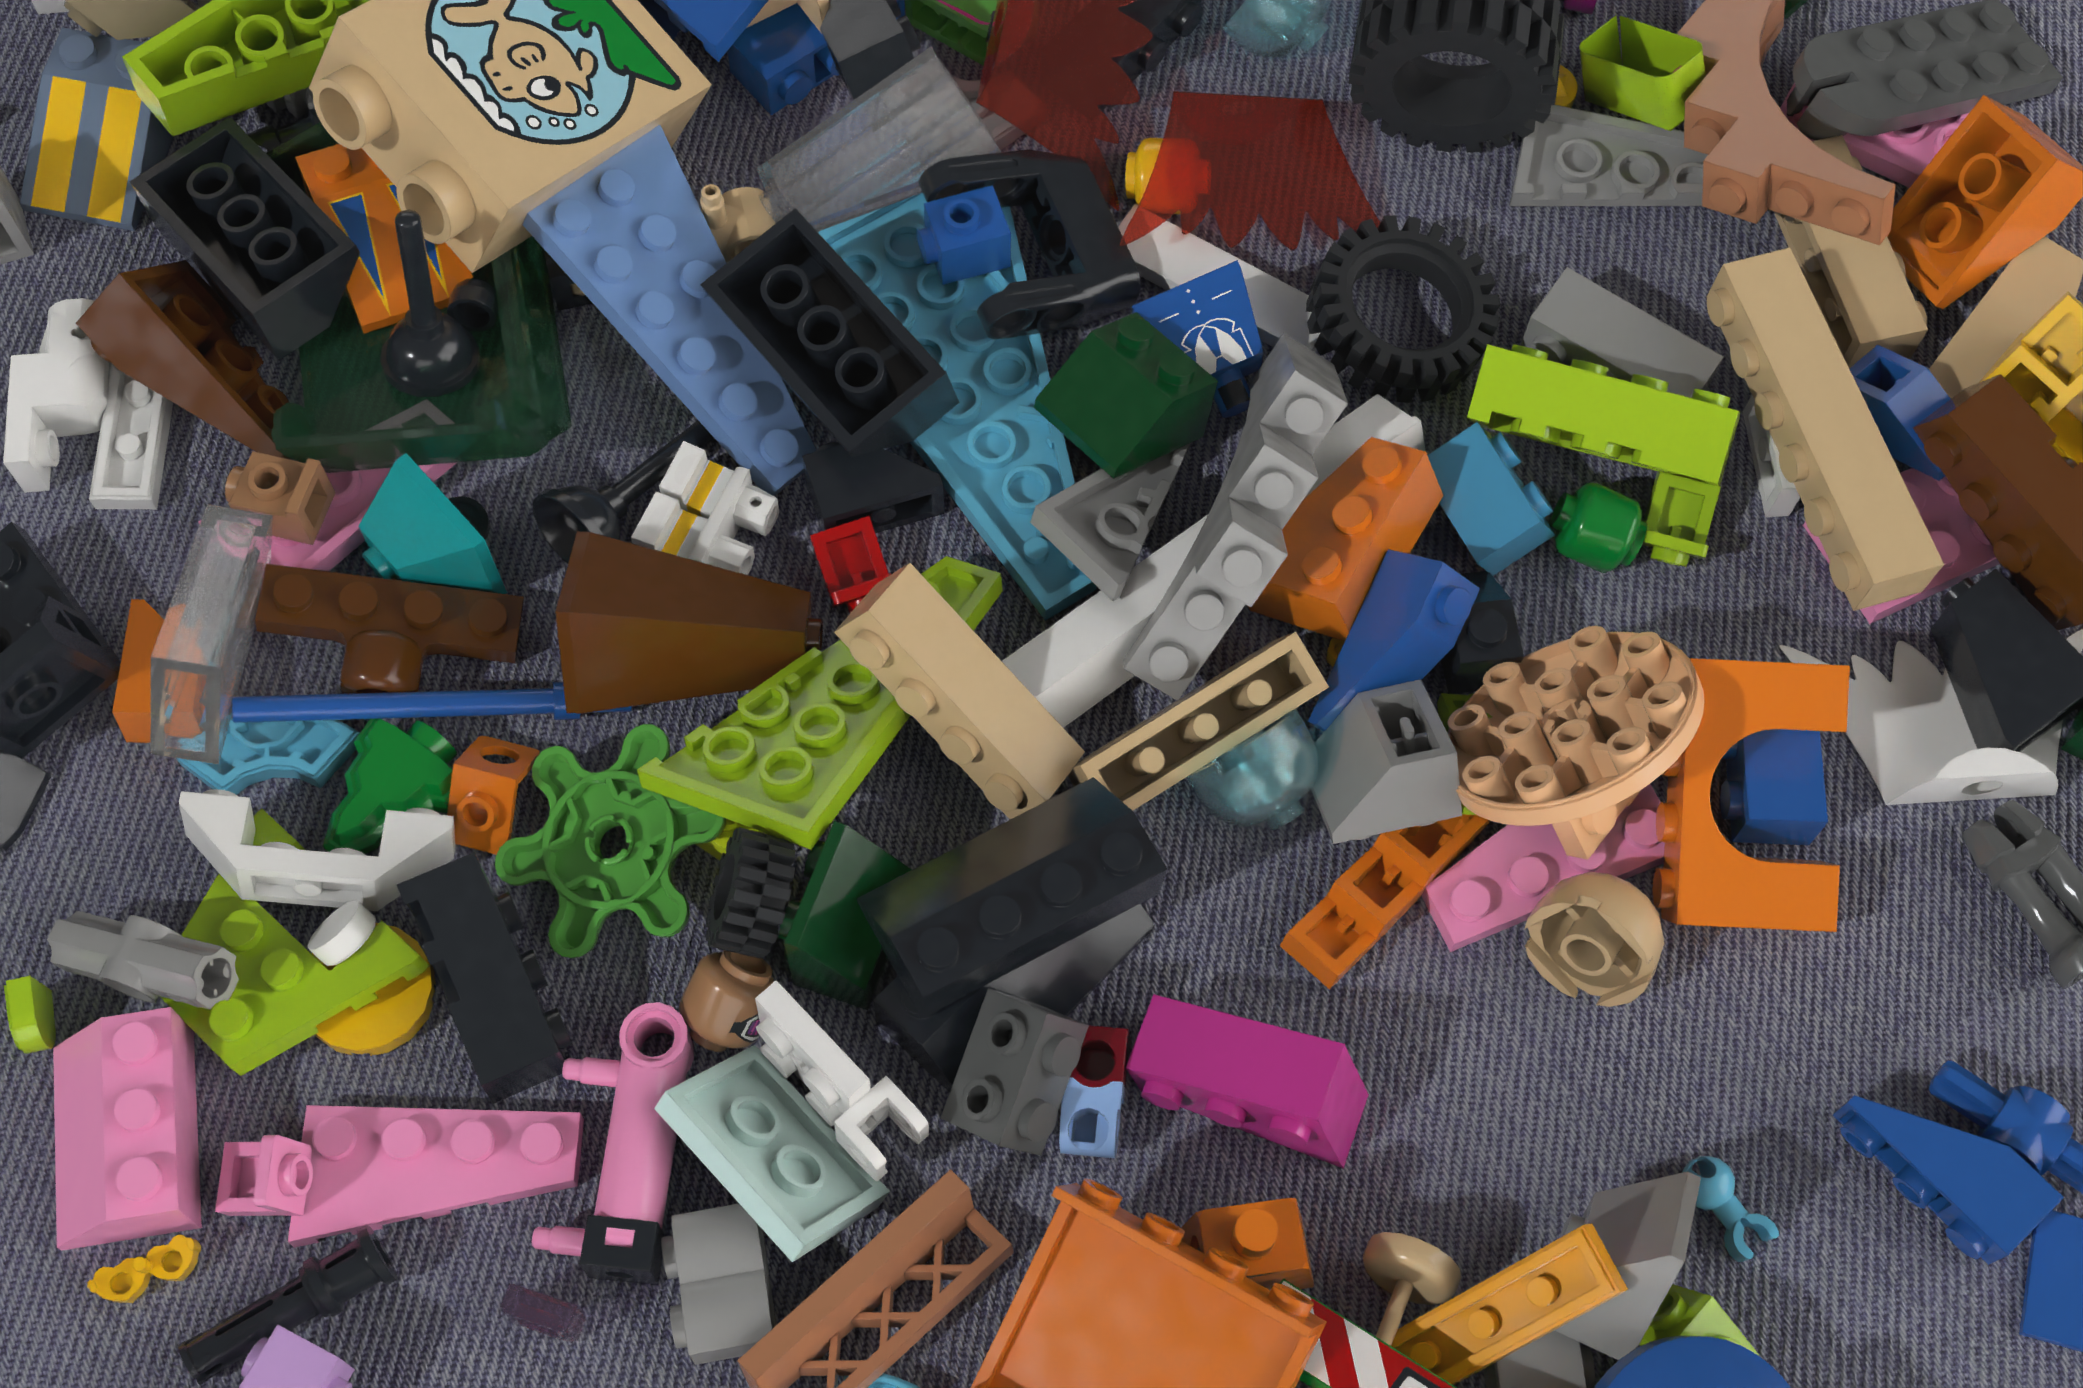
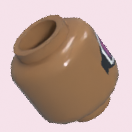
M726 950L704 956L699 961L681 996L679 1012L686 1025L691 1029V1038L700 1046L715 1052H723L727 1047L745 1048L755 1043L760 1036L756 1030V1026L760 1024L755 998L774 982V979L771 977L773 970L770 965L763 959Z

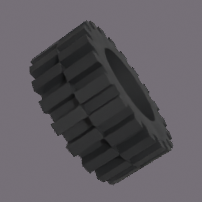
M1361 0L1349 73V84H1352L1350 93L1354 104L1362 103L1361 114L1369 123L1382 118L1380 131L1390 137L1395 136L1400 131L1407 133L1406 144L1419 148L1424 140L1437 142L1436 150L1451 152L1452 144H1465L1467 153L1483 151L1484 141L1491 140L1497 148L1510 145L1512 132L1525 138L1534 132L1535 121L1540 123L1546 121L1550 115L1551 105H1555L1564 32V13H1559L1561 2L1559 0ZM1442 51L1462 52L1478 56L1491 63L1472 66L1450 65L1427 59L1421 55Z

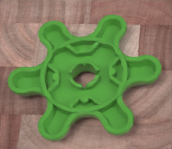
M643 724L632 729L623 741L622 751L618 760L610 768L602 772H589L579 764L575 754L565 747L553 746L540 752L532 767V778L535 785L548 798L550 807L548 820L537 833L527 837H515L506 841L496 855L495 869L502 881L513 886H523L534 881L544 880L550 882L556 888L559 895V908L550 925L548 937L554 952L562 957L574 959L590 952L597 943L604 922L614 912L621 909L635 912L647 931L652 935L662 938L674 936L688 925L690 919L689 903L686 897L676 889L672 881L675 861L680 853L690 845L707 843L717 839L724 832L726 818L641 787L637 769L654 757H657L662 762L670 758L669 738L662 729L655 725ZM623 826L626 833V842L629 843L628 849L623 848L612 858H604L600 850L601 839L611 828Z

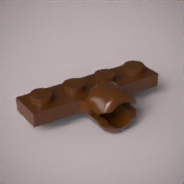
M266 564L255 624L258 632L330 640L343 644L345 646V654L340 676V687L343 694L418 692L423 661L429 655L443 654L515 663L524 596Z

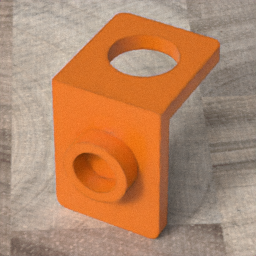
M479 736L453 763L447 815L454 816L455 844L497 855L500 847L511 839L518 784L532 769L535 759L540 754L538 749L489 736ZM493 754L504 755L514 759L516 762L508 764L493 763L485 760L483 756Z

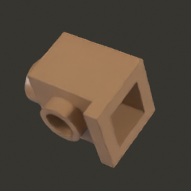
M252 451L245 467L235 466L232 468L225 485V496L229 502L228 505L243 529L309 545L314 544L336 493L320 461L308 458L306 463L255 451Z

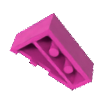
M1155 994L1152 996L1125 1067L1141 1090V1096L1153 1105L1168 1110L1184 1108L1208 1117L1222 1125L1240 1129L1343 1169L1369 1096L1343 1043Z

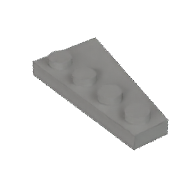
M1551 105L1550 115L1544 123L1535 121L1534 132L1522 138L1509 206H1702L1703 161L1708 155L1685 148L1683 130L1673 129L1668 131L1648 123Z

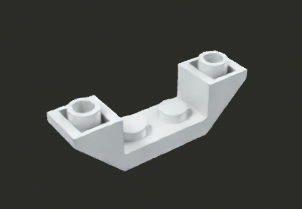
M211 789L203 793L181 791L179 798V807L186 836L242 900L336 908L349 901L358 900L368 910L379 911L400 896L397 884L445 865L454 859V816L440 815L438 812L427 808H412L405 812L386 810L379 856H366L364 853L350 848H337L330 852L299 850L290 844L282 842H268L261 846H253L256 828L250 797H239L226 790Z

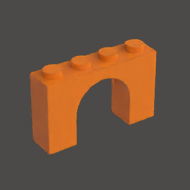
M1689 658L1704 691V711L1694 738L1680 757L1662 774V776H1668L1667 803L1661 802L1658 806L1656 835L1659 842H1665L1664 867L1657 868L1654 873L1653 902L1655 907L1661 908L1662 919L1676 925L1837 932L1840 865L1821 860L1757 858L1741 853L1725 839L1716 825L1711 811L1710 788L1713 774L1721 758L1734 744L1748 735L1770 729L1847 732L1850 665Z

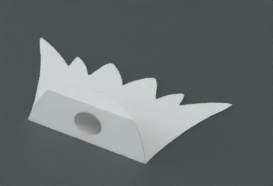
M2083 629L2066 638L2080 654L2083 649ZM1898 641L1894 650L1891 682L1877 668L1857 655L1851 656L1855 680L1849 677L1847 732L1845 733L1865 763L1886 805L2056 795L2058 789V779L2056 776L2057 757L2063 720L2021 752L2006 748L1987 747L1977 749L1946 668L1944 675H1941L1930 660L1904 641ZM1784 645L1779 646L1791 663L1827 664L1794 648Z

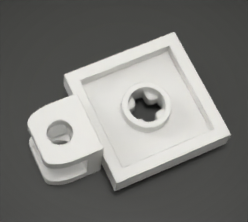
M777 980L755 998L760 1024L756 1026V1030L765 1042L760 1047L762 1054L785 1078H788L794 1072L809 1088L810 1092L805 1095L807 1102L830 1127L835 1126L836 1141L875 1181L878 1182L888 1173L885 1169L887 1160L867 1135L888 1116L918 1145L929 1136L928 1121L887 1076L870 1088V1079Z

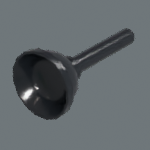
M403 210L395 217V226L409 310L405 314V318L398 321L387 341L382 346L380 363L386 380L397 390L416 397H438L456 392L473 379L479 370L480 350L472 334L465 330L457 320L448 314L442 313L435 306L421 217L416 211Z
M697 420L612 487L603 485L599 489L594 490L586 486L573 485L558 490L545 489L533 501V514L538 528L552 549L567 564L569 563L577 531L592 532L620 540V519L627 514V506L664 478L683 441L702 448L713 440L714 437Z

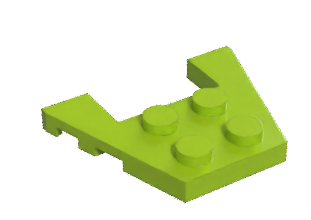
M262 808L253 816L256 828L253 846H261L268 842H282L290 844L299 850H305L296 839ZM218 874L181 935L185 938L221 946L236 956L235 970L239 980L229 1000H222L211 1009L196 1007L165 997L161 998L233 1071L242 1076L318 1033L316 1025L350 1006L357 1011L378 999L376 991L402 976L409 981L422 974L430 965L386 923L381 921L374 928L366 942L354 954L337 964L332 970H328L268 913L258 901L242 900L224 878Z

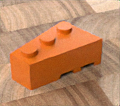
M1374 437L1368 439L1301 502L1282 530L1288 556L1253 606L1249 607L1250 611L1345 641L1387 550L1410 554L1444 496L1426 451Z

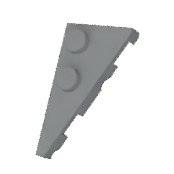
M1191 443L1115 479L1103 469H1100L1036 505L1030 523L1114 601L1120 597Z

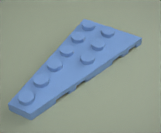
M658 125L527 213L523 222L526 230L740 467L750 469L751 479L760 489L775 496L804 473L802 455L813 453L816 449L782 378L700 285L723 267L726 261L661 125Z

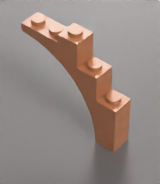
M1705 0L1677 32L1678 35L1699 41L1703 47L1706 77L1686 99L1684 116V147L1708 155L1703 161L1702 207L1755 224L1758 223L1767 210H1771L1880 245L1891 231L1896 184L1853 168L1816 146L1788 121L1769 92L1762 72V66L1766 53L1784 27L1785 0ZM1682 66L1677 67V68L1673 71V73H1674L1675 71H1677V70H1678L1680 67H1682Z

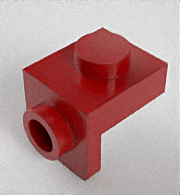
M870 516L810 535V540L833 608L847 604L849 613H851L877 583L891 575V573H888Z

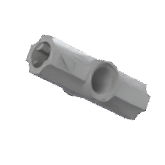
M76 911L71 917L58 919L47 938L52 952L50 962L67 972L100 980L105 985L125 995L149 1003H156L158 997L161 996L196 1007L211 1009L216 1003L230 999L239 980L235 970L236 956L225 948L185 938L160 923L140 916L130 915L125 923L105 916L100 917L91 913Z

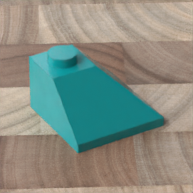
M407 453L395 460L358 526L369 546V549L362 553V556L375 574L383 579L392 580L395 578L399 581L506 594V588L485 539Z

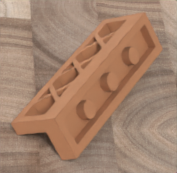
M950 1169L737 1360L749 1387L789 1388L801 1376H827L826 1388H868L1014 1253L1012 1244L974 1208L969 1187ZM966 1226L989 1247L971 1264L944 1265L945 1245ZM934 1256V1265H924ZM906 1280H933L932 1300L919 1312H892L893 1293ZM943 1280H953L943 1289ZM882 1303V1312H872ZM881 1327L879 1349L867 1360H840L841 1339L852 1329ZM891 1327H902L891 1337ZM829 1351V1360L818 1361ZM847 1375H849V1376L838 1386V1378H839V1376H847Z

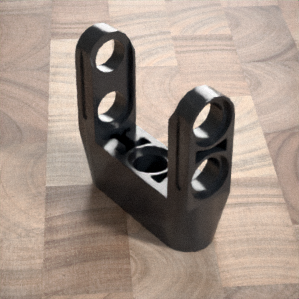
M1030 149L955 157L933 164L920 176L918 184L926 202L993 185L1001 208L1020 205L1053 277L1009 283L1004 290L986 299L979 306L977 314L989 338L1004 339L1076 328L1131 307L1136 303L1140 292V276L1137 266L1090 167L1080 157Z

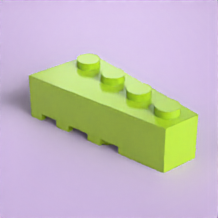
M212 0L125 54L122 58L138 97L172 136H176L308 88L338 17L370 0Z
M1487 344L1467 418L1474 423L1478 422L1483 428L1720 486L1740 419L1738 410L1728 408L1730 397L1710 391L1694 389L1692 397L1689 398L1667 392L1669 383L1660 379L1633 374L1631 382L1607 376L1609 368L1595 363L1572 359L1571 366L1547 360L1548 353L1537 349L1513 345L1512 349L1508 350Z

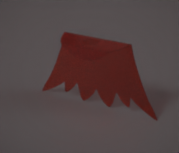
M997 0L976 103L1007 120L1052 153L1080 157L1085 160L1105 201L1119 211V202L1113 180L1094 139L1114 144L1119 143L1116 130L1107 116L1098 108V105H1126L1139 102L1140 100L1139 93L1131 79L1111 59V57L1121 56L1144 46L1153 37V33L1148 28L1118 10V7L1131 4L1137 0Z
M1173 91L1170 114L1153 172L1138 208L1129 222L1119 245H1127L1145 236L1167 221L1178 210H1180L1182 233L1187 235L1200 224L1209 208H1212L1220 233L1229 248L1235 247L1244 239L1255 223L1258 213L1271 232L1290 250H1296L1299 244L1305 212H1308L1314 223L1335 241L1339 239L1337 217L1355 231H1357L1362 221L1372 218L1377 228L1380 221L1367 201L1336 138L1322 99Z

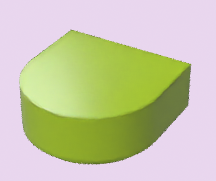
M31 976L7 980L6 985H4L7 1017L11 1035L16 1046L25 1054L52 1049L56 1042L52 990Z

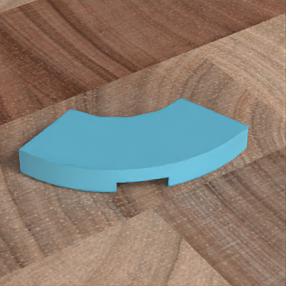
M233 719L203 733L202 736L188 744L175 758L182 767L210 788L226 790L236 795L249 785L271 778H296L322 788L356 750L354 741L360 733L339 720L234 723Z

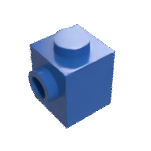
M993 185L924 203L925 228L916 231L917 241L925 265L935 263L942 285L1011 267V232Z

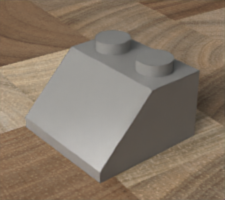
M1687 1171L1596 1192L1582 1217L1573 1213L1569 1215L1559 1238L1584 1224L1592 1223L1628 1290L1554 1331L1617 1360H1620L1638 1347L1685 1262L1701 1177Z

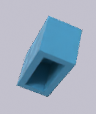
M1476 422L1427 455L1444 495L1440 501L1441 507L1476 563L1487 572H1490L1492 576L1555 536L1554 531L1545 519L1547 515L1553 512L1551 505L1534 481L1529 482L1525 486L1513 469L1522 461L1502 432L1492 437Z

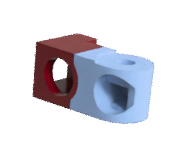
M1089 1025L1081 1046L1079 1061L1071 1073L1061 1101L1060 1153L1116 1158L1120 1132L1121 1104H1124L1127 1070L1125 1067L1129 1060L1131 1037L1128 1029Z

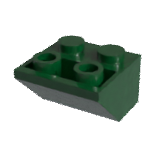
M836 821L833 822L826 842L818 840L809 852L804 868V877L810 879L801 902L792 899L788 904L783 923L780 925L779 938L785 940L784 959L788 960L793 985L868 1010L888 957L859 907L857 898L912 869L848 825Z

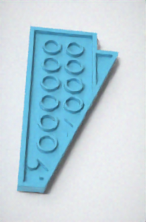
M919 175L818 233L947 372L960 403L914 441L910 442V444L929 469L940 474L945 490L1046 621L1095 591L1097 586L1030 523L1036 505L1075 484L1064 434L1034 408L1035 398L1051 380L1040 333L1004 339H991L987 336L977 314L979 306L986 299L1004 290L1009 283L1027 281L1010 207H1002L1011 232V267L942 285L935 263L925 265L917 241L916 231L925 228L924 203H927L918 184L921 176Z

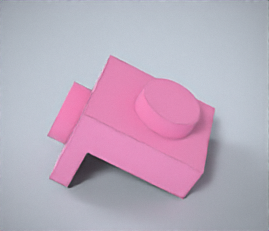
M264 1135L261 1142H225L215 1212L229 1216H303L306 1193L309 1191L313 1179L311 1163L312 1146L280 1135Z

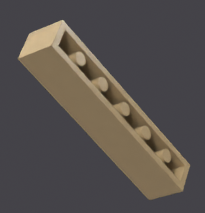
M1791 248L1723 264L1706 296L1709 317L1715 326L1722 329L1730 347L1732 366L1736 374L1745 379L1755 400L1754 407L1757 420L1762 428L1769 430L1779 451L1781 471L1787 481L1794 483L1802 500L1807 527L1814 536L1819 537L1830 560L1829 569L1835 586L1840 591L1845 592L1853 611L1922 592L1944 566V563Z

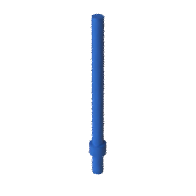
M553 682V688L238 696L232 699L234 723L553 714L554 720L580 719V714L566 713L563 682ZM632 706L587 713L631 712Z

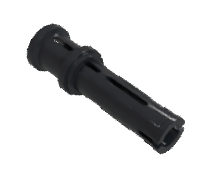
M369 1225L357 1230V1239L321 1260L315 1256L310 1257L298 1269L299 1276L228 1316L222 1322L203 1333L201 1332L191 1339L178 1345L180 1356L193 1379H196L197 1383L201 1385L224 1371L225 1368L242 1358H246L250 1350L261 1338H269L277 1324L290 1331L319 1314L324 1317L329 1315L335 1317L344 1311V1303L368 1288L380 1281L389 1285L398 1280L395 1267Z

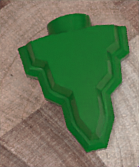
M380 718L370 719L354 741L359 754L345 773L348 794L331 814L322 847L326 852L337 848H350L364 854L377 849L381 844L386 810L405 812L412 808H427L436 812L447 813L453 770L449 764L457 756L455 748L440 733L420 720H416L404 732L395 725Z

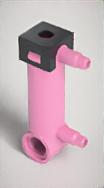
M655 1002L645 1003L633 1009L624 1019L619 1031L620 1046L622 1048L621 1060L585 1057L583 1059L568 1058L563 1063L562 1076L566 1080L580 1081L582 1084L616 1087L594 1215H587L585 1229L554 1226L553 1228L537 1227L532 1234V1246L535 1249L549 1250L552 1254L580 1256V1266L587 1276L593 1279L658 1285L662 1263L661 1238L665 1237L662 1231V1224L677 1134L654 1108L666 1090L686 1081L687 1072L690 1070L694 1060V1044L682 1015L670 1005ZM656 1033H666L674 1037L672 1047L660 1056L650 1057L640 1052L644 1041Z

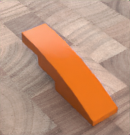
M1462 814V816L1437 821L1427 826H1414L1380 834L1374 845L1333 883L1328 894L1287 932L1280 947L1330 990L1418 901L1425 887L1444 873L1491 821L1478 815Z

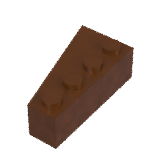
M1999 374L1963 389L1914 426L1913 429L1923 442L1928 458L1941 469L1958 494L1961 507L1976 521L1993 546L1996 559L2005 569L2009 570L2028 598V601L2056 630L2082 625L2083 463L2080 462L2078 464L2072 459L2061 457L2052 447L2057 435L2009 382Z

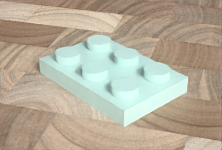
M756 1045L666 1090L654 1108L791 1262H794L877 1209L890 1192L880 1180L878 1182L875 1181L836 1141L835 1131L772 1065Z

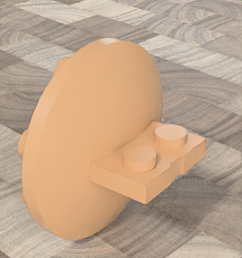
M1589 626L1576 632L1570 639L1554 643L1526 655L1521 663L1503 662L1493 666L1485 673L1483 677L1484 684L1468 699L1463 707L1453 712L1448 719L1449 730L1447 733L1457 751L1460 785L1456 792L1461 803L1468 810L1487 820L1516 826L1552 824L1566 855L1588 860L1616 824V819L1624 808L1630 806L1644 787L1662 775L1680 757L1694 738L1703 716L1705 702L1701 681L1692 662L1681 649L1660 638L1655 632H1606L1601 626ZM1486 713L1490 714L1492 718H1488Z

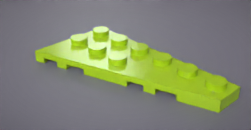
M948 556L921 573L973 631L1003 592L1001 573ZM840 639L823 652L815 647L738 699V710L711 729L702 724L684 737L686 746L664 762L654 757L638 768L637 772L641 787L812 850L911 715L900 708L895 697L868 668L862 666L854 659L850 649Z

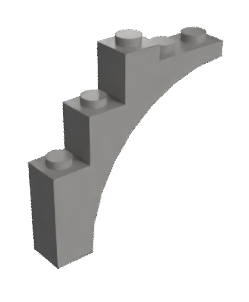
M1283 333L1250 382V403L1244 429L1215 502L1177 575L1152 617L1123 659L1126 671L1177 701L1245 604L1249 607L1253 606L1288 556L1282 530L1319 478L1312 455L1348 404L1334 364Z

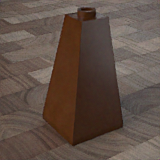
M577 531L555 610L566 713L580 714L751 690L815 647L822 652L823 620L822 618H811V592L600 534Z

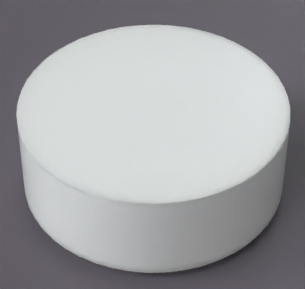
M358 900L349 901L335 910L316 929L308 942V949L326 966L337 965L349 958L366 942L375 928L376 918Z

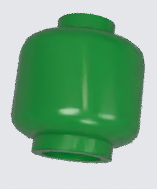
M1596 482L1584 484L1574 495L1567 492L1563 493L1557 501L1549 520V525L1557 529L1555 535L1557 551L1563 556L1601 573L1610 572L1619 564L1625 567L1630 565L1638 554L1648 529V524L1641 520V507L1638 502Z

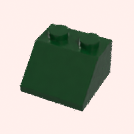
M1135 312L1091 331L1035 398L1034 408L1107 474L1115 479L1202 438L1218 380Z

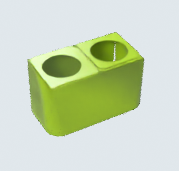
M1615 15L1580 43L1579 49L1585 101L1672 131L1684 121L1686 99L1706 77L1702 44L1697 40L1620 16L1621 59L1617 16ZM1682 66V67H1680L1677 71H1675V72L1673 73V71H1674L1677 67Z

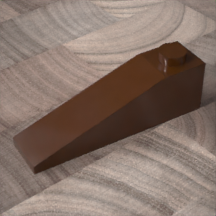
M186 260L118 273L76 322L77 326L91 340V345L95 352L104 360L112 363L121 372L255 452L301 461L312 457L320 449L286 395L277 388L266 385L257 369L264 361L255 347L245 346L242 348L232 333L230 327L235 323L236 318L227 304Z

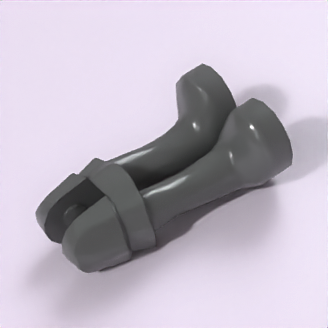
M2012 799L1995 808L1994 819L1998 829L1985 820H1978L1963 832L1962 838L1980 872L1987 873L1993 892L2003 890L2026 918L2049 955L2051 975L2062 989H2066L2083 979V933L2077 930L2061 914L2031 874L2036 871L2049 884L2082 929L2083 875L2061 845L2062 838L2046 829L2043 820Z

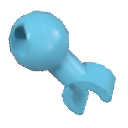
M1698 1156L1690 1160L1684 1167L1682 1173L1688 1171L1701 1177L1696 1207L1703 1210H1712L1726 1228L1724 1235L1725 1247L1729 1255L1737 1262H1743L1753 1257L1752 1250L1744 1242V1227L1754 1229L1762 1241L1767 1242L1779 1236V1231L1774 1222L1758 1213L1749 1214L1734 1195L1735 1177L1730 1166L1721 1159L1712 1156ZM1694 1163L1698 1164L1700 1175L1692 1170Z

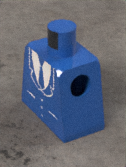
M1238 260L1132 306V314L1137 312L1218 380L1214 400L1223 418L1235 416L1248 409L1250 389L1244 377L1260 369L1263 361V349Z

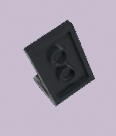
M10 522L0 531V750L23 759L118 679L121 661L26 530Z

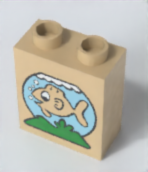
M370 0L338 17L309 89L313 93V103L318 118L330 136L348 149L357 150L362 148L397 187L396 193L401 211L413 210L420 215L424 239L434 244L445 242L473 273L532 236L523 226L528 212L658 125H661L672 148L712 84L638 0Z

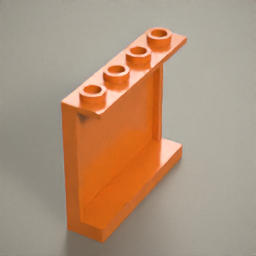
M1084 1178L1081 1185L1073 1183L1055 1187L1051 1196L1060 1200V1204L971 1388H1295L1327 1321L1310 1313L1314 1303L1303 1294L1279 1283H1274L1271 1290L1245 1277L1249 1267L1241 1260L1212 1247L1209 1248L1207 1254L1198 1251L1182 1242L1185 1231L1176 1224L1152 1213H1146L1142 1220L1119 1207L1123 1199L1119 1193L1099 1182Z

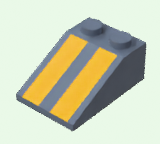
M62 27L41 74L20 198V205L23 211L124 230H136L145 207L129 181L164 160L174 138L138 97L122 56L145 42L129 39L116 40L112 36L101 34L95 37L89 32Z

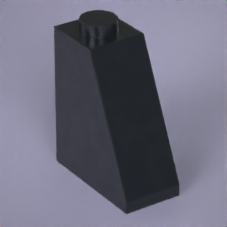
M1994 569L1977 583H1974L1969 577L1963 579L1940 600L1939 603L1945 610L1930 630L1977 749L1987 747L2006 748L2021 752L2083 704V656L1997 569Z

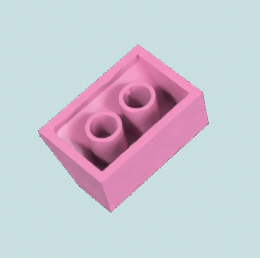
M171 1007L101 1017L53 1048L57 1248L62 1251L202 1228L194 1031Z

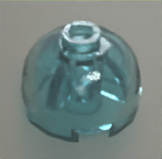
M1246 0L1222 29L1234 41L1252 54L1268 59L1284 57L1295 50L1297 46L1307 53L1329 28L1322 18L1325 16L1331 0Z
M1296 708L1268 725L1270 728L1268 731L1260 730L1186 777L1200 801L1212 815L1227 824L1248 827L1266 821L1270 829L1275 830L1289 823L1305 811L1299 800L1314 787L1319 772L1318 752L1310 730Z

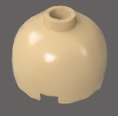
M1587 872L1561 880L1537 903L1528 917L1525 929L1528 928L1530 938L1525 944L1526 952L1540 975L1560 992L1570 997H1577V987L1590 995L1601 996L1596 1005L1606 1007L1631 1003L1646 990L1655 974L1664 946L1659 913L1649 898L1630 882L1606 873Z

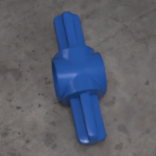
M1946 1061L1939 1067L1930 1081L1928 1090L1931 1095L1979 1125L1980 1129L1977 1136L2010 1146L2041 1176L2049 1171L2083 1194V1145L2071 1138L2074 1127L2068 1124L2070 1115L2062 1104L2048 1094L2027 1086L2010 1087L2002 1093L1954 1061Z

